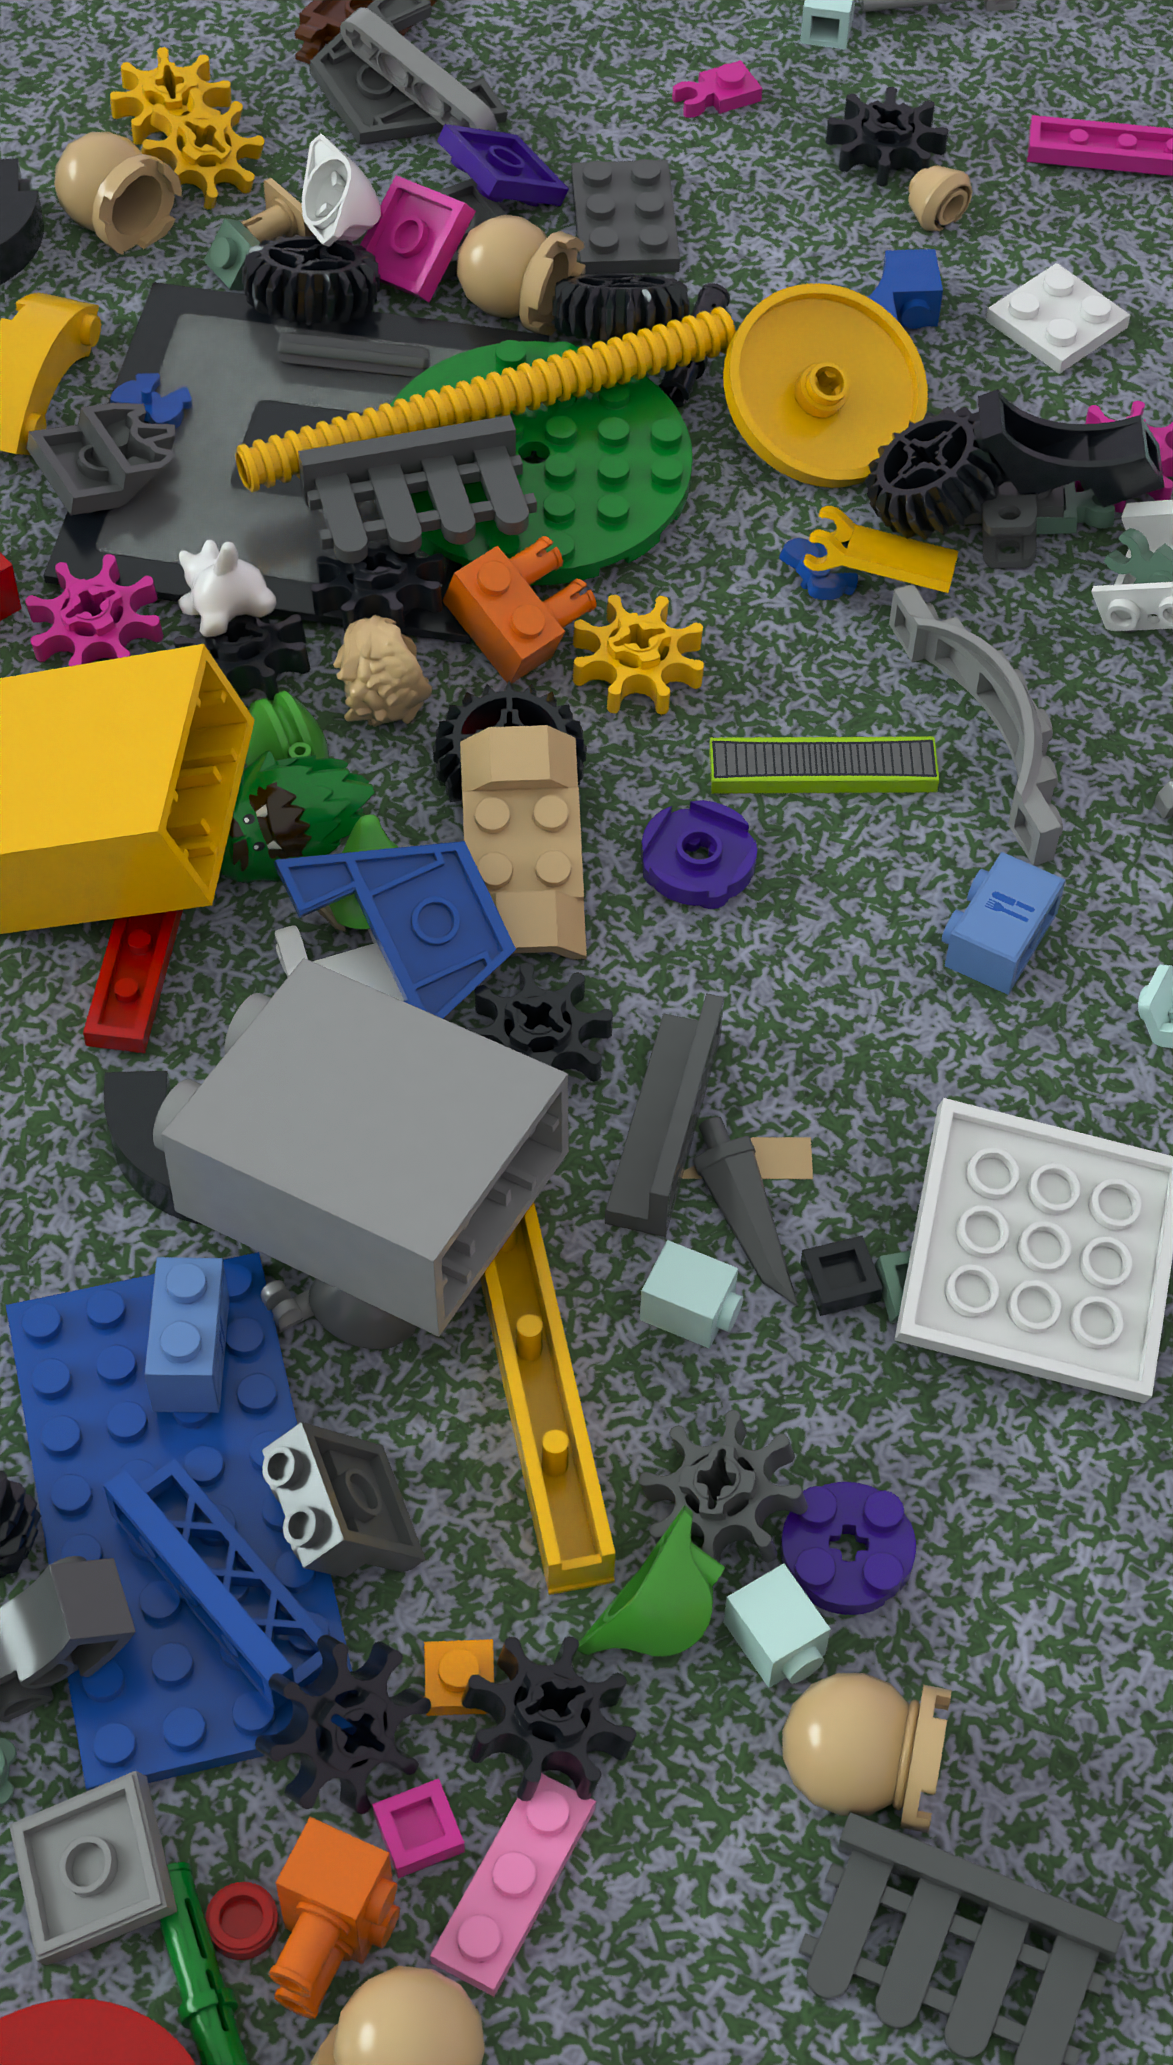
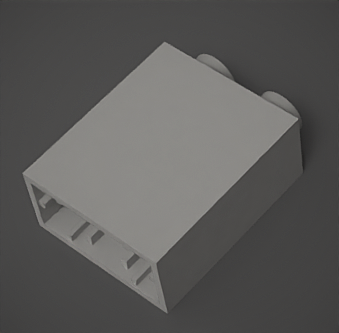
M303 958L272 998L262 993H254L241 1004L226 1034L225 1056L202 1084L192 1079H185L169 1092L159 1109L153 1129L154 1145L165 1153L176 1212L439 1337L569 1152L568 1073Z

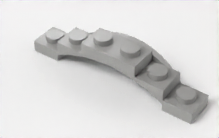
M914 584L894 589L889 625L911 662L925 659L951 676L979 702L994 721L1011 752L1018 774V782L1015 788L1008 825L1033 866L1054 860L1058 840L1063 833V824L1059 811L1051 804L1054 788L1058 784V776L1053 761L1050 757L1046 756L1048 743L1053 736L1052 724L1048 714L1044 709L1037 708L1028 693L1027 683L1022 672L1019 669H1013L1002 650L997 651L982 638L967 631L958 616L939 621L934 606L929 602L925 603Z

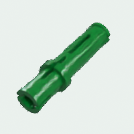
M186 1862L167 1864L178 1912L159 1919L182 2000V2004L177 2010L183 2028L190 2029L200 2065H250L234 2016V2012L239 2007L233 1989L225 1986L223 1976L221 1975L210 1932L195 1888L192 1868Z

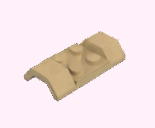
M548 725L488 727L460 742L464 841L516 948L514 953L553 952L571 960L586 959L576 738Z

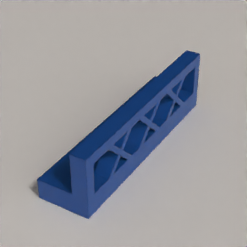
M175 1458L139 1484L126 1468L103 1484L111 1515L274 1710L289 1699L269 1687L268 1682L273 1674L280 1673L295 1682L299 1687L309 1685L319 1676L322 1669V1656L318 1649L317 1641L326 1634ZM174 1484L188 1500L185 1520H169L152 1499ZM196 1512H198L207 1523L195 1522ZM192 1537L221 1539L228 1547L225 1569L209 1568L191 1547ZM237 1559L247 1571L236 1570ZM233 1585L262 1587L270 1596L267 1619L250 1617L232 1595ZM278 1608L281 1609L289 1620L277 1619ZM274 1635L304 1637L317 1653L293 1670V1666L273 1644Z

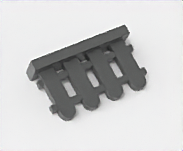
M511 415L298 451L301 492L305 506H309L310 511L321 509L327 529L319 530L322 550L333 548L337 559L344 563L354 564L361 562L367 557L368 542L387 539L390 548L397 553H414L422 545V532L441 529L443 537L448 542L457 545L466 544L475 537V523L489 520L495 521L500 532L507 535H518L527 530L529 526V513L537 512V501L534 493L523 495L516 476L523 474V463L520 455H516V429ZM481 481L487 501L470 504L463 484ZM428 491L434 510L416 513L410 493ZM375 500L381 519L362 523L356 503Z
M850 1812L841 1834L838 1848L839 1852L850 1856L846 1868L834 1863L831 1864L825 1883L838 1889L819 1939L805 1933L799 1948L800 1954L811 1958L807 1969V1983L810 1990L821 1999L834 2000L845 1994L854 1976L880 1987L875 2000V2011L879 2020L889 2028L904 2029L910 2026L917 2018L921 2005L948 2016L944 2029V2041L950 2052L957 2057L971 2059L979 2056L986 2048L990 2036L993 2035L1018 2046L1013 2065H1077L1082 2050L1068 2044L1085 1993L1088 1992L1099 1997L1107 1978L1093 1972L1096 1961L1099 1959L1106 1963L1111 1962L1117 1953L1126 1926ZM890 1874H895L918 1884L914 1896L887 1886ZM960 1901L986 1912L982 1925L954 1914L958 1902ZM879 1905L906 1916L888 1967L860 1956ZM1027 1930L1053 1940L1054 1944L1051 1953L1024 1943ZM947 1934L974 1945L956 1996L929 1985ZM1016 1963L1043 1974L1025 2026L998 2015Z

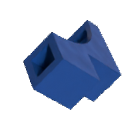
M885 250L882 278L868 298L886 309L903 327L919 329L922 327L938 326L943 288L936 250Z

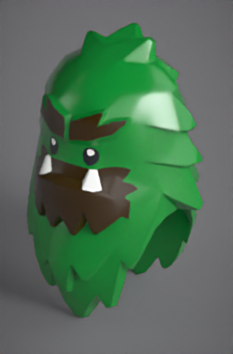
M265 751L243 769L220 873L228 879L247 884L257 880L278 882L281 879L274 866L275 860L330 854L341 844L340 839L350 835L356 822L365 815V813H362V807L375 793L373 785L368 784L369 781L362 775L350 773L348 768H346L348 763L341 759H316V755L276 761L270 751Z

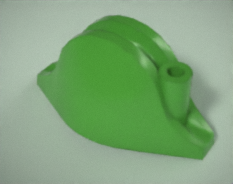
M282 691L275 694L273 701L262 698L250 703L249 712L255 722L245 761L247 766L265 751H270L276 761L316 755V759L329 758L327 740L321 727L305 706L290 693Z
M686 1505L683 1506L639 1570L621 1589L580 1640L577 1651L584 1655H590L598 1651L619 1648L633 1650L650 1656H670L692 1647L703 1636L712 1614L713 1585L717 1582L725 1567L692 1543L691 1525L693 1513Z

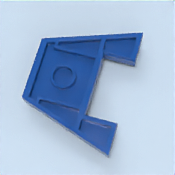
M465 841L278 859L274 861V866L299 918L354 894L402 994L403 1002L442 1019L516 950Z

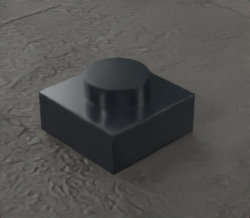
M863 1236L802 1250L800 1263L820 1316L881 1301L883 1287Z

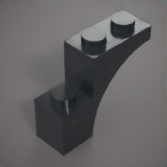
M998 389L978 396L980 419L974 421V433L978 445L983 452H991L1003 469L1005 482L1011 481L1020 495L1040 494L1079 481L1085 491L1090 489L1093 491L1104 508L1165 487L1160 447L1141 415L1099 424H1068L1031 415L1009 402Z

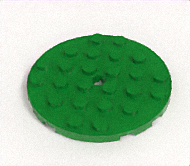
M505 340L498 344L474 348L442 360L426 369L411 380L398 393L390 405L391 407L394 406V402L400 398L409 402L410 397L414 394H419L424 398L425 393L432 389L440 393L441 388L445 385H450L455 389L459 381L465 380L471 384V380L477 376H481L486 380L487 374L495 371L501 375L502 370L508 367L517 371L518 365L527 363L532 366V362L539 358L547 362L548 357L553 354H557L562 358L563 353L571 349L577 353L579 346L565 341ZM631 376L630 382L623 385L616 381L615 386L609 389L601 385V389L598 392L590 393L586 390L585 395L578 398L571 394L570 399L565 402H561L556 398L555 404L547 407L541 403L540 408L534 411L526 407L525 412L520 415H515L511 411L510 415L516 429V455H520L522 460L530 457L531 451H537V456L545 459L544 462L537 464L527 463L522 460L523 474L516 475L523 495L534 493L537 501V512L529 513V526L527 530L518 535H507L498 530L494 520L475 523L476 534L473 540L461 545L452 544L445 540L441 529L422 532V545L419 549L429 556L440 553L444 557L462 564L463 568L497 545L506 557L510 559L534 544L540 537L547 536L553 541V544L545 549L548 553L557 546L562 555L563 564L557 570L551 571L531 585H556L571 583L575 579L586 580L599 576L600 568L614 564L622 559L629 564L660 542L661 533L673 519L678 520L687 502L691 486L693 461L692 445L687 426L671 399L646 376L640 380H635ZM481 481L463 484L470 504L487 501ZM428 491L410 493L416 513L434 510Z

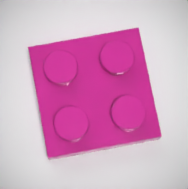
M395 175L380 205V219L373 227L367 230L360 245L375 256V260L378 263L380 282L430 302L476 211L462 201Z

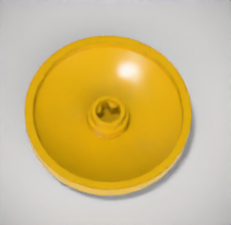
M808 283L784 288L771 294L757 304L745 317L733 335L725 357L723 370L725 398L731 417L741 436L751 449L768 465L780 473L805 484L818 487L840 488L865 482L864 480L871 474L868 464L872 460L880 458L878 448L889 445L892 442L893 432L901 433L907 429L909 420L917 423L923 420L926 415L928 402L926 373L921 357L911 337L894 316L881 305L848 288L830 284Z

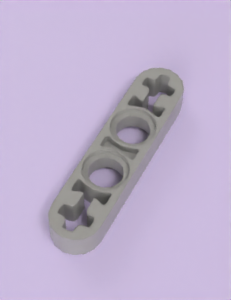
M361 7L341 23V35L347 46L443 126L449 124L490 131L496 130L497 124L494 114L480 98L368 8Z

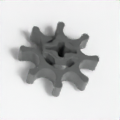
M730 1410L726 1413V1430L724 1435L718 1442L710 1446L695 1445L688 1439L682 1426H674L670 1430L669 1435L677 1452L685 1458L682 1466L676 1472L665 1476L643 1472L638 1480L649 1501L669 1500L675 1503L673 1512L666 1519L654 1523L650 1527V1533L655 1544L658 1543L683 1506L686 1505L693 1513L691 1536L703 1538L704 1543L701 1550L719 1563L722 1551L726 1546L740 1540L749 1541L756 1545L765 1562L774 1561L777 1557V1550L771 1536L761 1529L764 1520L776 1511L787 1510L800 1515L804 1514L808 1509V1504L799 1485L779 1486L770 1482L772 1474L778 1468L793 1462L795 1459L789 1438L785 1434H778L766 1447L760 1450L743 1448L741 1445L747 1430L737 1410Z

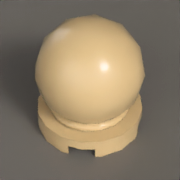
M90 132L69 143L55 167V189L60 206L79 226L95 231L97 237L119 254L124 255V251L126 252L137 244L142 249H145L166 236L176 220L169 214L174 204L175 195L182 196L178 175L170 166L157 157L143 154L129 138L111 132Z
M501 215L488 219L469 231L458 250L457 277L466 297L476 307L490 316L507 319L520 316L522 326L527 330L550 336L557 330L555 325L551 323L554 319L552 315V299L555 296L556 283L569 276L585 274L586 265L577 262V251L580 252L585 246L579 238L558 231L551 233L547 237L545 232L523 217Z
M836 1673L811 1684L792 1704L782 1730L783 1760L793 1784L814 1805L840 1816H849L850 1812L859 1816H870L893 1804L896 1810L903 1808L900 1828L929 1833L932 1813L918 1811L921 1792L932 1795L936 1793L947 1720L934 1718L933 1714L934 1708L949 1709L952 1690L923 1685L921 1703L918 1700H912L909 1704L892 1684L865 1673Z
M397 1966L368 1979L353 1993L341 2011L338 2024L332 2028L323 2041L310 2065H481L485 2051L482 2018L460 1984L433 1969Z

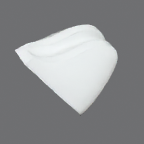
M320 134L310 143L302 193V213L305 224L322 245L331 246L336 240L355 241L359 239L367 229H370L379 221L381 207L371 182L362 170L330 140Z

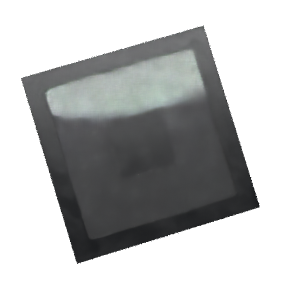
M153 282L113 391L125 382L136 380V375L140 373L160 374V385L154 392L159 393L161 398L181 387L188 388L192 398V408L184 409L182 423L175 429L176 436L172 451L177 456L122 507L70 515L67 511L43 575L45 583L60 585L55 570L56 564L60 562L67 563L70 574L77 579L88 580L94 578L102 570L103 557L107 554H112L116 558L120 572V578L116 585L130 586L137 583L144 576H151L158 599L178 602L182 596L191 592V588L184 578V569L180 563L179 553L185 550L193 555L201 552L205 541L209 539L216 543L219 552L223 543L232 542L238 551V559L257 567L263 575L267 587L276 597L277 604L275 609L268 615L289 618L297 614L301 616L302 620L343 626L341 610H334L324 615H316L314 613L311 586L319 583L316 558L327 556L331 559L339 560L333 548L322 550L319 530L327 529L322 510L310 511V507L305 506L300 479L296 475H292V480L284 484L279 479L276 480L274 487L267 488L262 484L259 491L251 493L242 483L235 459L237 446L246 444L250 448L253 442L258 439L268 443L270 436L277 434L280 438H284L285 432L289 430L299 434L300 429L307 425L312 429H316V424L321 421H325L330 425L332 419L338 416L347 420L348 414L352 412H357L361 416L363 415V410L369 407L378 411L381 404H391L398 393L414 378L282 363L279 361L277 351L280 335L284 332L426 347L430 351V367L442 360L474 348L498 344L505 340L549 342V335L373 311L364 314L359 319L349 318V321L346 323L330 322L328 326L323 323H312L311 325H308L306 322L297 321L289 323L287 319H273L269 314H261L256 311L255 307L247 303L245 294ZM375 500L356 503L362 523L381 519ZM387 539L368 542V547L375 550L381 544L389 545ZM421 549L415 552V559L429 556ZM444 557L446 583L440 585L442 611L432 613L420 608L411 609L404 617L406 631L402 634L471 644L472 638L443 602L452 577L456 571L462 568V564Z

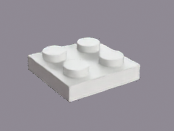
M1055 263L990 306L986 316V321L1059 374L1128 328L1130 319L1129 313L1058 263Z

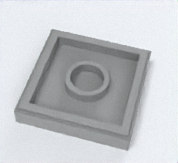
M133 1771L9 1824L37 1962L49 1965L62 1961L178 1912L148 1780L145 1775L138 1771Z

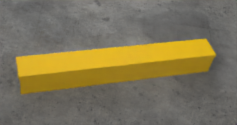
M533 1202L480 1280L548 1594L553 1595L615 1583L616 1553L538 1216Z

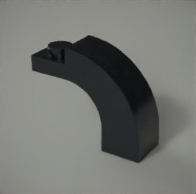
M18 158L0 159L1 285L16 276L31 262L44 236V221L38 190H32L30 178L22 179Z
M105 1072L104 1109L113 1152L124 1177L132 1188L154 1207L181 1220L203 1225L175 1211L165 1153L157 1149L153 1142V1129L157 1114L171 1091L168 1072Z

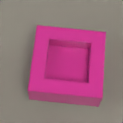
M439 1778L372 1804L373 1815L386 1849L390 1853V1859L398 1879L465 1852L464 1840Z

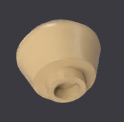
M938 165L922 169L910 182L909 205L924 230L941 231L944 228L937 222L941 225H948L953 221L956 222L966 211L972 197L970 178L963 171Z

